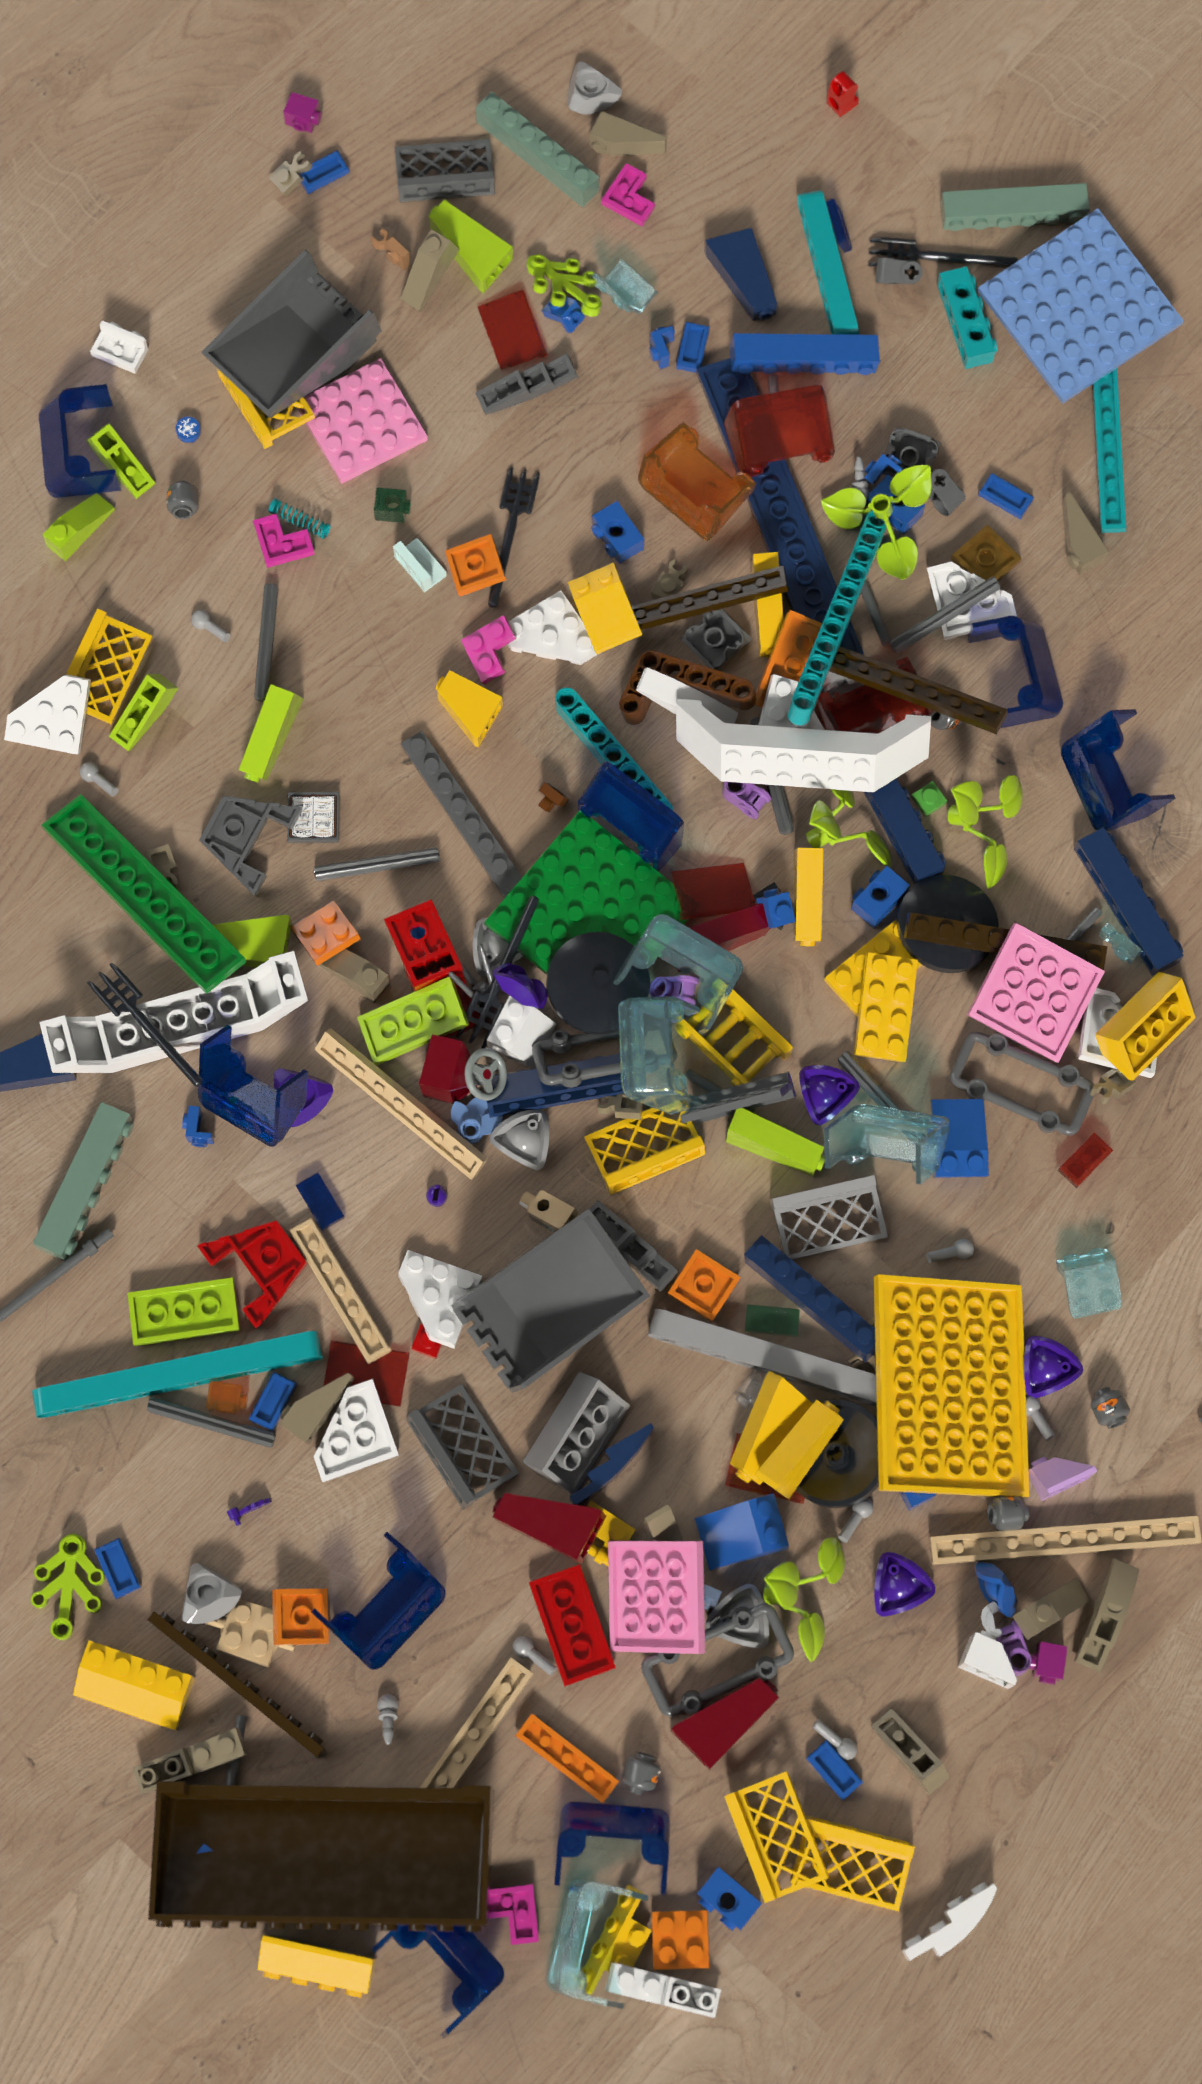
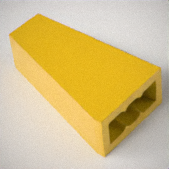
M778 552L753 554L751 574L779 567ZM782 593L753 600L760 657L769 659L784 622Z
M797 848L794 850V916L796 920L794 922V941H800V946H815V941H821L823 848Z
M771 1371L767 1373L730 1461V1464L737 1469L735 1474L746 1483H749L751 1480L761 1485L763 1481L755 1473L813 1405L788 1381Z
M816 1400L755 1475L789 1499L844 1419L837 1414L840 1409L828 1401L822 1404Z

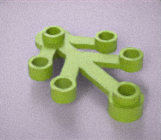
M539 254L532 255L527 259V270L534 276L533 290L536 293L543 294L547 291L548 281L544 278V276H547L551 279L552 284L550 300L552 305L556 307L564 306L566 294L562 292L563 288L582 302L581 311L583 314L590 317L599 315L602 305L600 298L595 294L587 295L573 285L595 287L598 275L595 272L587 271L584 273V276L570 275L577 274L579 271L580 262L575 258L567 259L566 263L549 261ZM556 271H566L569 274H561Z
M69 1534L62 1538L59 1544V1552L46 1563L38 1565L34 1570L36 1579L47 1581L52 1575V1570L65 1561L64 1572L43 1590L37 1591L31 1596V1604L38 1609H42L48 1604V1599L62 1588L59 1615L50 1627L52 1636L62 1641L69 1639L74 1631L73 1624L69 1621L73 1589L84 1601L87 1611L97 1613L102 1608V1601L98 1597L93 1596L75 1574L76 1563L78 1562L88 1574V1580L92 1585L99 1586L105 1581L104 1572L97 1569L85 1555L86 1542L77 1534ZM72 1543H76L78 1546L77 1551L74 1553H70L68 1550L69 1545ZM46 1568L47 1575L43 1578L39 1577V1570ZM99 1572L101 1574L100 1581L93 1582L92 1575ZM38 1595L44 1597V1602L41 1605L35 1604V1598ZM93 1599L97 1600L98 1606L95 1609H90L89 1602ZM66 1625L68 1627L67 1632L63 1635L59 1634V1627Z

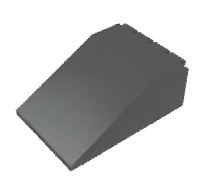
M304 250L201 352L269 418L350 368L376 342L375 337L382 331L375 314L371 310L364 315L351 302L346 304L348 300L335 287L330 288L331 284L320 273H317V267L307 250Z
M587 1209L487 1278L451 1306L463 1326L469 1321L473 1322L474 1325L469 1327L467 1332L478 1347L487 1342L489 1347L484 1349L482 1353L493 1369L501 1364L503 1365L504 1369L497 1374L507 1389H510L513 1393L533 1383L650 1297V1295L590 1209Z

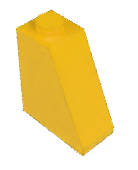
M449 670L446 677L442 676L436 685L438 700L473 745L479 748L503 707L502 697Z

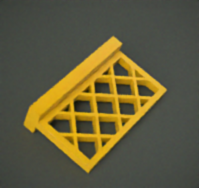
M217 369L219 378L264 449L273 445L272 440L315 418L304 397L290 405L286 415L277 413L269 418ZM293 407L303 408L306 414L300 417L291 416ZM272 418L284 420L283 426L273 431L270 426Z
M98 608L66 674L85 678L86 671L97 668L101 679L90 683V688L103 684L107 696L94 700L89 689L91 701L87 703L86 714L112 725L153 636L107 616V612ZM108 625L119 628L122 636L108 640L105 633ZM137 636L145 640L141 648L131 650L127 639ZM124 640L128 652L115 656L111 644ZM107 646L111 658L98 662L95 655L96 650ZM130 656L133 663L132 669L121 672L117 661ZM113 662L118 674L105 678L100 666ZM120 678L123 685L122 690L111 694L107 682ZM118 697V699H117V701H116V703H115L114 700H113V698ZM110 700L113 707L110 715L99 712L96 704Z
M679 1096L643 1111L641 1120L624 1119L584 1136L585 1142L610 1195L705 1155V1145L692 1121L686 1122V1124L681 1123L680 1116L686 1112V1109ZM674 1106L678 1107L680 1115L677 1121L664 1117L667 1109ZM649 1117L658 1120L654 1131L640 1127L642 1121ZM661 1122L675 1126L671 1137L657 1133ZM628 1128L634 1130L630 1141L617 1137L620 1129ZM682 1128L690 1131L693 1138L681 1141L675 1139L678 1129ZM638 1132L651 1136L647 1147L634 1143ZM599 1138L610 1140L606 1152L596 1149L592 1141ZM655 1138L668 1142L665 1150L659 1152L651 1149ZM614 1142L627 1146L623 1157L610 1153ZM631 1148L644 1152L641 1160L635 1162L627 1159ZM607 1158L621 1162L618 1170L607 1174L604 1168Z
M788 1771L724 1796L765 1903L830 1878ZM784 1779L788 1789L784 1800L770 1794L774 1783ZM769 1785L767 1791L760 1789L764 1786ZM756 1791L765 1795L759 1810L749 1805L745 1794ZM789 1797H791L793 1804L788 1802ZM768 1798L782 1803L777 1818L763 1812ZM786 1806L796 1810L798 1818L794 1826L781 1820ZM761 1816L775 1822L769 1836L759 1831L757 1825ZM800 1823L802 1825L803 1830L798 1828ZM779 1824L792 1830L787 1845L773 1838ZM796 1832L807 1838L808 1846L805 1853L791 1847ZM771 1842L785 1848L780 1863L769 1857L768 1850ZM810 1850L812 1851L814 1857L809 1855ZM789 1851L803 1857L798 1871L784 1865ZM807 1859L817 1864L821 1875L810 1878L801 1873ZM773 1865L776 1866V1867H778L777 1870H776V1873H775V1870H774ZM782 1869L795 1875L791 1887L782 1890L778 1880ZM799 1877L806 1880L797 1884Z
M806 1815L813 1836L820 1838L825 1847L819 1851L820 1854L827 1851L835 1864L827 1869L828 1874L838 1869L845 1881L836 1888L829 1886L826 1880H822L823 1884L815 1883L807 1887L899 1911L911 1858H913L914 1843ZM802 1835L798 1849L803 1853L806 1851V1836ZM825 1840L832 1841L833 1843L827 1845ZM838 1844L847 1845L852 1855L838 1863L830 1849ZM852 1847L859 1848L860 1850L854 1852ZM865 1851H870L875 1854L879 1862L865 1870L857 1856ZM878 1854H882L887 1857L881 1860ZM797 1855L793 1870L798 1871L802 1856ZM892 1858L904 1860L902 1871L891 1877L884 1863ZM807 1859L805 1864L811 1862L818 1873L817 1876L821 1875L816 1863ZM855 1859L862 1872L848 1880L840 1866ZM882 1866L889 1879L875 1887L867 1873ZM793 1874L791 1878V1883H793L795 1878V1875ZM865 1876L872 1889L863 1895L855 1893L851 1883ZM799 1878L797 1884L806 1880ZM900 1878L899 1885L897 1887L894 1881ZM892 1883L897 1891L895 1902L882 1900L878 1890ZM848 1886L849 1889H850V1891H846V1890H842V1889H843L844 1887ZM875 1893L878 1899L869 1896Z

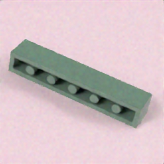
M492 91L476 106V123L581 207H584L599 192V176Z
M1086 183L948 191L942 193L940 208L943 230L959 231L967 228L981 230L986 227L1007 228L1016 225L1029 227L1034 224L1055 225L1066 222L1075 224L1088 215L1089 201Z
M103 1102L100 1103L33 1241V1245L38 1250L64 1261L68 1255L71 1256L77 1246V1241L75 1240L79 1232H83L88 1224L89 1218L87 1215L90 1209L95 1208L99 1201L100 1194L98 1192L102 1184L106 1185L111 1176V1170L109 1169L113 1161H117L122 1153L123 1147H121L124 1138H128L132 1133L134 1124L129 1113Z

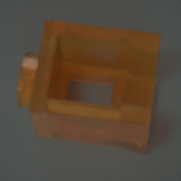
M210 1381L206 1408L209 1412L216 1409L217 1412L236 1415V1411L241 1412V1409H246L248 1393H244L245 1389L242 1385Z

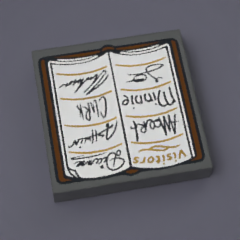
M288 792V806H299L303 810L293 829H287L288 843H339V792Z

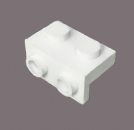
M101 321L99 325L101 332L90 351L91 355L136 374L148 351L146 339L140 333L124 330L114 322L107 323Z

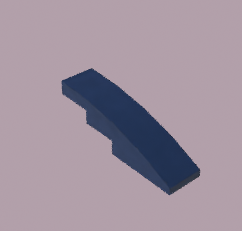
M652 1423L606 1449L605 1455L608 1461L587 1473L591 1484L570 1495L571 1503L574 1505L583 1504L613 1481L636 1457L654 1430Z

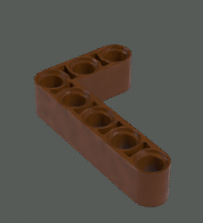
M649 650L642 653L620 699L619 707L624 720L628 724L636 725L644 720L652 700L636 691L644 669L651 664H656V666L650 669L680 681L730 707L749 710L754 707L757 698L752 683L747 679ZM674 671H679L676 675H670ZM697 678H702L699 682H693ZM720 685H725L723 689H716ZM748 692V695L739 697L741 693ZM631 707H637L634 711H628Z

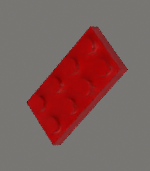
M580 1564L529 1582L564 1687L616 1669Z

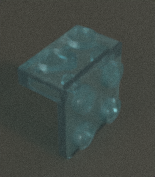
M623 259L619 261L606 278L596 272L592 275L596 280L594 285L604 294L607 293L611 296V301L628 313L633 311L640 315L658 293L653 286Z
M1095 1248L1086 1254H1069L1064 1256V1259L1056 1260L1057 1270L1065 1280L1069 1311L1073 1318L1116 1310L1122 1306L1116 1260L1107 1249Z

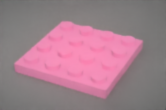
M381 358L304 396V399L315 415V418L308 421L306 425L341 484L428 440L427 434ZM296 407L301 416L306 414L303 408Z
M1013 923L967 1015L1045 1058L1059 1063L1105 971L1027 928Z
M608 1541L610 1651L705 1653L703 1541Z

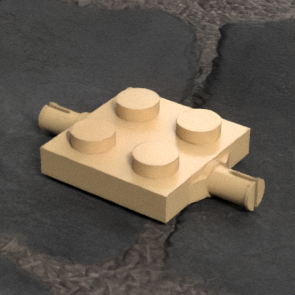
M239 1599L225 1618L220 1617L206 1623V1625L221 1629V1637L216 1648L218 1652L268 1668L272 1656L278 1647L292 1652L295 1651L296 1645L273 1644V1609Z

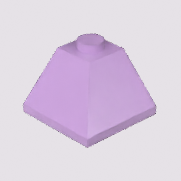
M1045 1456L1031 1463L1033 1468L1029 1470V1477L1041 1501L1091 1478L1097 1472L1095 1466L1056 1457L1047 1460Z

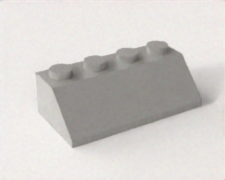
M579 1372L523 1460V1463L571 1495L580 1488L587 1473L593 1467L630 1405L599 1379Z

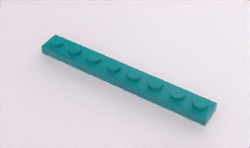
M1116 368L1093 383L1101 533L1126 532L1118 372Z

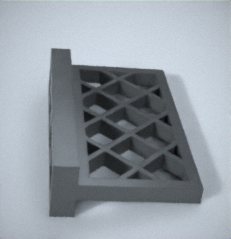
M490 139L395 147L399 202L495 195ZM486 148V152L480 157L472 153L475 149ZM456 150L462 153L457 159L448 155L451 151ZM434 152L438 156L431 161L425 155ZM411 154L414 158L407 163L400 158V155ZM466 157L475 161L469 168L461 163ZM443 159L451 163L445 170L437 165ZM419 161L427 165L422 171L413 167ZM480 165L488 170L486 172H474ZM456 167L463 171L462 174H451L450 172ZM432 169L435 170L436 172L440 173V174L437 175V176H427V175H426V174H428ZM408 171L416 175L412 178H402Z
M787 1071L689 1098L691 1108L680 1116L681 1121L686 1123L695 1120L697 1124L735 1114L736 1109L739 1108L750 1110L795 1098L796 1093L790 1072Z
M462 1384L421 1409H416L408 1414L407 1423L463 1510L519 1474ZM458 1393L465 1401L463 1411L448 1408L450 1398ZM446 1401L445 1407L440 1406V1404ZM432 1409L444 1411L441 1425L430 1422L425 1413ZM447 1412L462 1416L459 1429L444 1425ZM465 1417L477 1420L479 1423L478 1433L462 1430ZM434 1428L440 1429L439 1435ZM482 1429L486 1435L481 1434ZM443 1430L458 1434L455 1447L443 1443L441 1440ZM461 1435L476 1438L474 1451L458 1448ZM480 1439L492 1443L494 1446L492 1456L477 1452ZM496 1451L501 1458L495 1457ZM457 1453L472 1456L470 1469L461 1468L455 1462ZM476 1457L491 1460L488 1474L473 1470ZM494 1461L505 1464L510 1473L503 1477L491 1475ZM463 1473L468 1474V1478H467V1479H466V1477L464 1476ZM472 1475L487 1478L485 1488L475 1493L470 1485ZM490 1479L495 1480L494 1483L489 1485Z

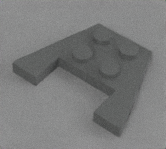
M223 796L199 841L254 896H257L267 876L265 873L244 864L268 819L292 830L303 810L295 805L286 806L280 805V803H263L250 799Z

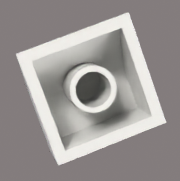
M509 996L487 1039V1047L526 1067L535 1069L536 1065L532 1054V1047L539 1041L550 1039L557 1024L537 1008L522 1005Z
M981 1630V1633L975 1632L969 1637L958 1668L1006 1689L1015 1686L1017 1678L1002 1643L996 1641L997 1636Z

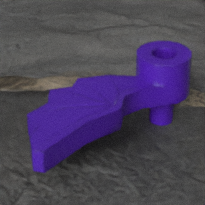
M270 1498L262 1499L244 1507L240 1511L238 1507L232 1508L227 1511L230 1521L234 1520L236 1526L241 1524L239 1517L272 1501Z

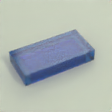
M834 198L826 201L836 239L843 252L846 253L851 251L853 247L844 216L837 201Z
M319 1173L295 1185L322 1231L345 1218Z

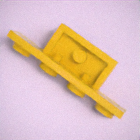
M627 1885L624 1891L620 1893L616 1907L611 1916L606 1920L602 1934L593 1945L588 1961L578 1974V1980L575 1984L577 1988L591 1995L604 1970L610 1971L611 1962L629 1967L634 1966L652 1931L631 1919L643 1897V1892Z

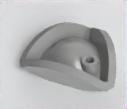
M581 61L574 68L569 85L567 103L568 107L574 112L594 114L609 108L622 95V89L590 65Z
M487 918L477 922L473 934L475 968L482 977L487 975L478 945L483 944L492 973L500 966L509 945L484 925ZM517 951L513 962L523 957V955Z
M538 1109L517 1113L504 1120L494 1129L490 1135V1142L504 1154L531 1169L540 1170L545 1165L549 1146L547 1115Z
M200 1563L191 1565L183 1603L182 1620L190 1624H203L219 1619L236 1605L241 1597V1588L225 1576Z
M745 1584L729 1593L707 1618L705 1623L706 1629L731 1618L734 1610L740 1606L753 1608L763 1604L764 1601L758 1589L752 1584ZM766 1614L754 1619V1623L750 1628L742 1630L736 1627L718 1635V1637L747 1647L763 1648L767 1645L769 1639L768 1618Z

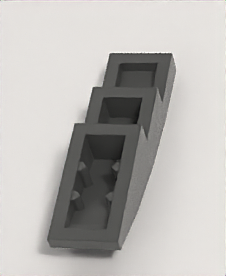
M566 353L546 365L542 361L522 373L517 370L476 392V395L484 413L487 415L536 398L579 376L569 355Z
M597 1200L590 1207V1211L628 1265L661 1292L678 1274L677 1269L662 1258L656 1249L638 1236L632 1227Z

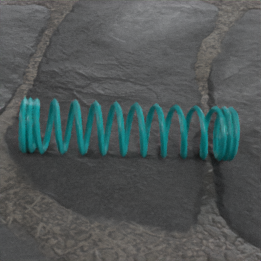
M274 498L271 501L268 509L269 513H276L278 517L281 516L282 519H287V522L292 521L293 525L297 523L298 527L302 526L303 530L307 529L308 532L313 531L314 535L318 534V537L325 539L329 534L330 524H324V521H322L318 531L314 533L319 519H316L312 530L309 531V526L314 519L313 516L310 518L308 526L304 528L308 513L305 515L302 524L298 525L303 511L300 512L297 521L294 523L293 519L298 512V508L295 509L292 518L288 520L293 506H290L287 516L283 518V513L288 504L284 505L281 514L278 515L282 500Z

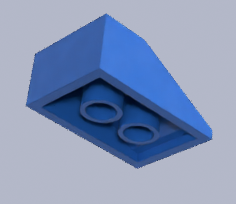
M984 1099L931 1100L933 1178L988 1177V1143Z
M774 1493L695 1518L700 1539L703 1541V1550L709 1571L783 1551L789 1547Z

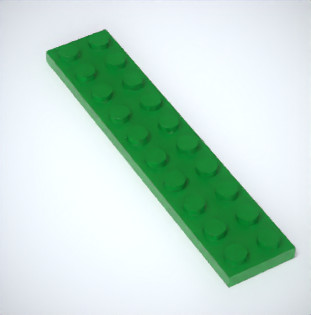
M82 794L42 824L43 830L206 994L246 963L245 957Z

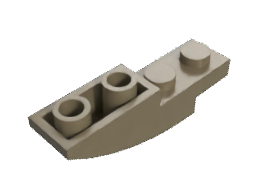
M1115 1558L1113 1559L1094 1604V1613L1074 1658L1075 1662L1101 1672L1111 1648H1114L1140 1569Z
M234 1728L187 1748H181L136 1766L133 1770L140 1792L145 1794L156 1790L157 1781L180 1782L225 1765L227 1762L245 1756L248 1753L240 1729Z

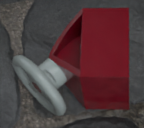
M432 1034L419 1080V1086L424 1098L454 1104L455 1101H459L470 1092L476 1098L485 1101L492 1100L501 1094L507 1081V1069L504 1060L496 1051L482 1048L471 1055L463 1041ZM482 1056H489L493 1059L489 1065L476 1064V1061ZM498 1068L499 1081L493 1090L491 1080L494 1071ZM483 1085L484 1092L480 1091L477 1086Z

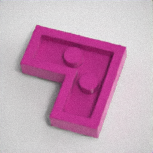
M626 163L602 198L601 205L643 227L655 209V203L637 194L646 181L647 174Z
M277 514L253 520L267 568L315 555L307 529L283 535Z
M504 615L461 639L483 684L506 673L496 651L517 639L507 617Z
M533 1885L490 1889L488 1919L509 1918L511 1945L539 1942Z

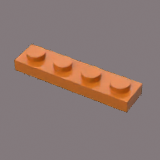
M533 1714L529 1716L515 1735L602 1804L619 1783V1780Z

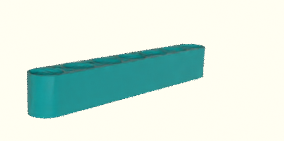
M817 190L798 194V208L830 332L832 335H859L858 323L823 191Z
M568 687L560 689L555 697L556 711L648 821L658 829L669 827L673 820V806L577 692ZM565 699L571 700L573 702L569 706H564L561 704V702ZM579 718H586L589 722L579 724L576 721ZM596 736H600L604 738V741L601 743H596L592 741V739ZM610 755H618L620 759L613 762L608 757ZM627 773L634 774L636 778L633 780H626L623 776ZM642 792H649L652 797L643 799L639 795ZM665 811L668 815L664 818H659L655 813Z

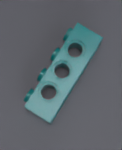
M967 266L939 273L937 287L964 368L969 369L993 363L995 353L998 351L995 338H991L988 317L983 315V301L981 296L976 294L974 275H970ZM962 294L965 298H960L957 295ZM969 315L973 319H967L964 316ZM975 336L980 340H973L971 337Z

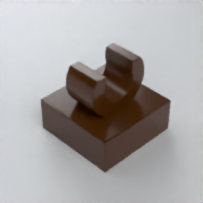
M544 782L539 789L545 797L538 806L546 812L550 813L556 804L564 807L570 800L551 784Z

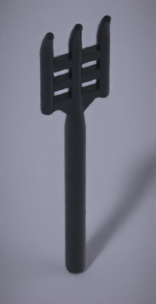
M878 237L869 240L870 243L888 244V249L869 251V255H887V258L898 256L899 260H903V257H909V261L914 262L918 259L1008 267L1018 261L1016 257L920 251L915 246L917 242L914 239ZM893 244H899V250H893ZM904 245H910L909 251H904ZM877 261L868 263V266H877Z
M510 467L507 473L499 505L500 509H507L510 513L499 555L504 573L506 572L518 516L522 513L528 515L532 513L539 484V472L534 477L532 487L525 485L527 470H523L518 484L511 483L514 468ZM509 489L517 490L516 494L509 493ZM523 491L529 492L530 495L524 496L522 495ZM507 499L514 500V504L507 503ZM520 501L527 502V506L520 505ZM503 582L492 585L488 605L492 608L498 605Z
M531 896L500 966L513 962L539 903L538 897ZM495 977L488 993L484 995L477 991L474 993L465 1013L468 1022L476 1024L469 1039L470 1044L479 1034L481 1027L488 1029L481 1048L487 1046V1039L505 1005L498 1001L497 993L501 987ZM478 1000L485 1002L483 1008L476 1006ZM491 1006L498 1008L496 1014L489 1012ZM473 1011L481 1013L478 1019L472 1017ZM486 1016L493 1019L491 1025L484 1022ZM466 1027L458 1030L457 1038L462 1035Z
M113 963L109 964L119 977L114 982L102 972L98 973L108 986L103 991L91 981L87 982L93 992L116 1017L120 1016L121 1012H130L138 1024L195 1087L202 1085L203 1079L144 1013L136 1007L137 999L142 998L143 994L121 969ZM124 983L126 987L120 991L118 987ZM132 991L133 995L127 999L125 995ZM113 992L115 995L108 999L106 996ZM120 1000L122 1004L116 1008L114 1004Z

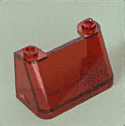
M822 385L806 386L740 399L732 404L723 424L741 476L760 475L768 462L811 454L813 461L825 463L831 460L835 454L827 398Z
M908 656L896 661L897 668L918 675ZM867 685L858 687L843 695H840L838 691L834 693V697H831L827 691L820 694L815 705V714L826 730L878 734L905 719L906 715L931 716L934 712Z

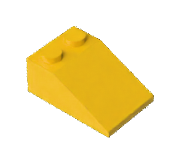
M614 562L568 582L596 655L643 635L623 580Z

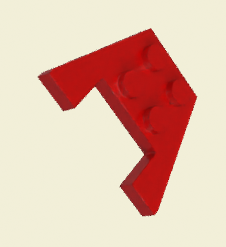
M277 1220L246 1229L244 1232L231 1236L220 1237L215 1241L204 1242L197 1246L211 1267L232 1252H236L263 1290V1295L242 1309L256 1330L261 1327L307 1265V1262Z

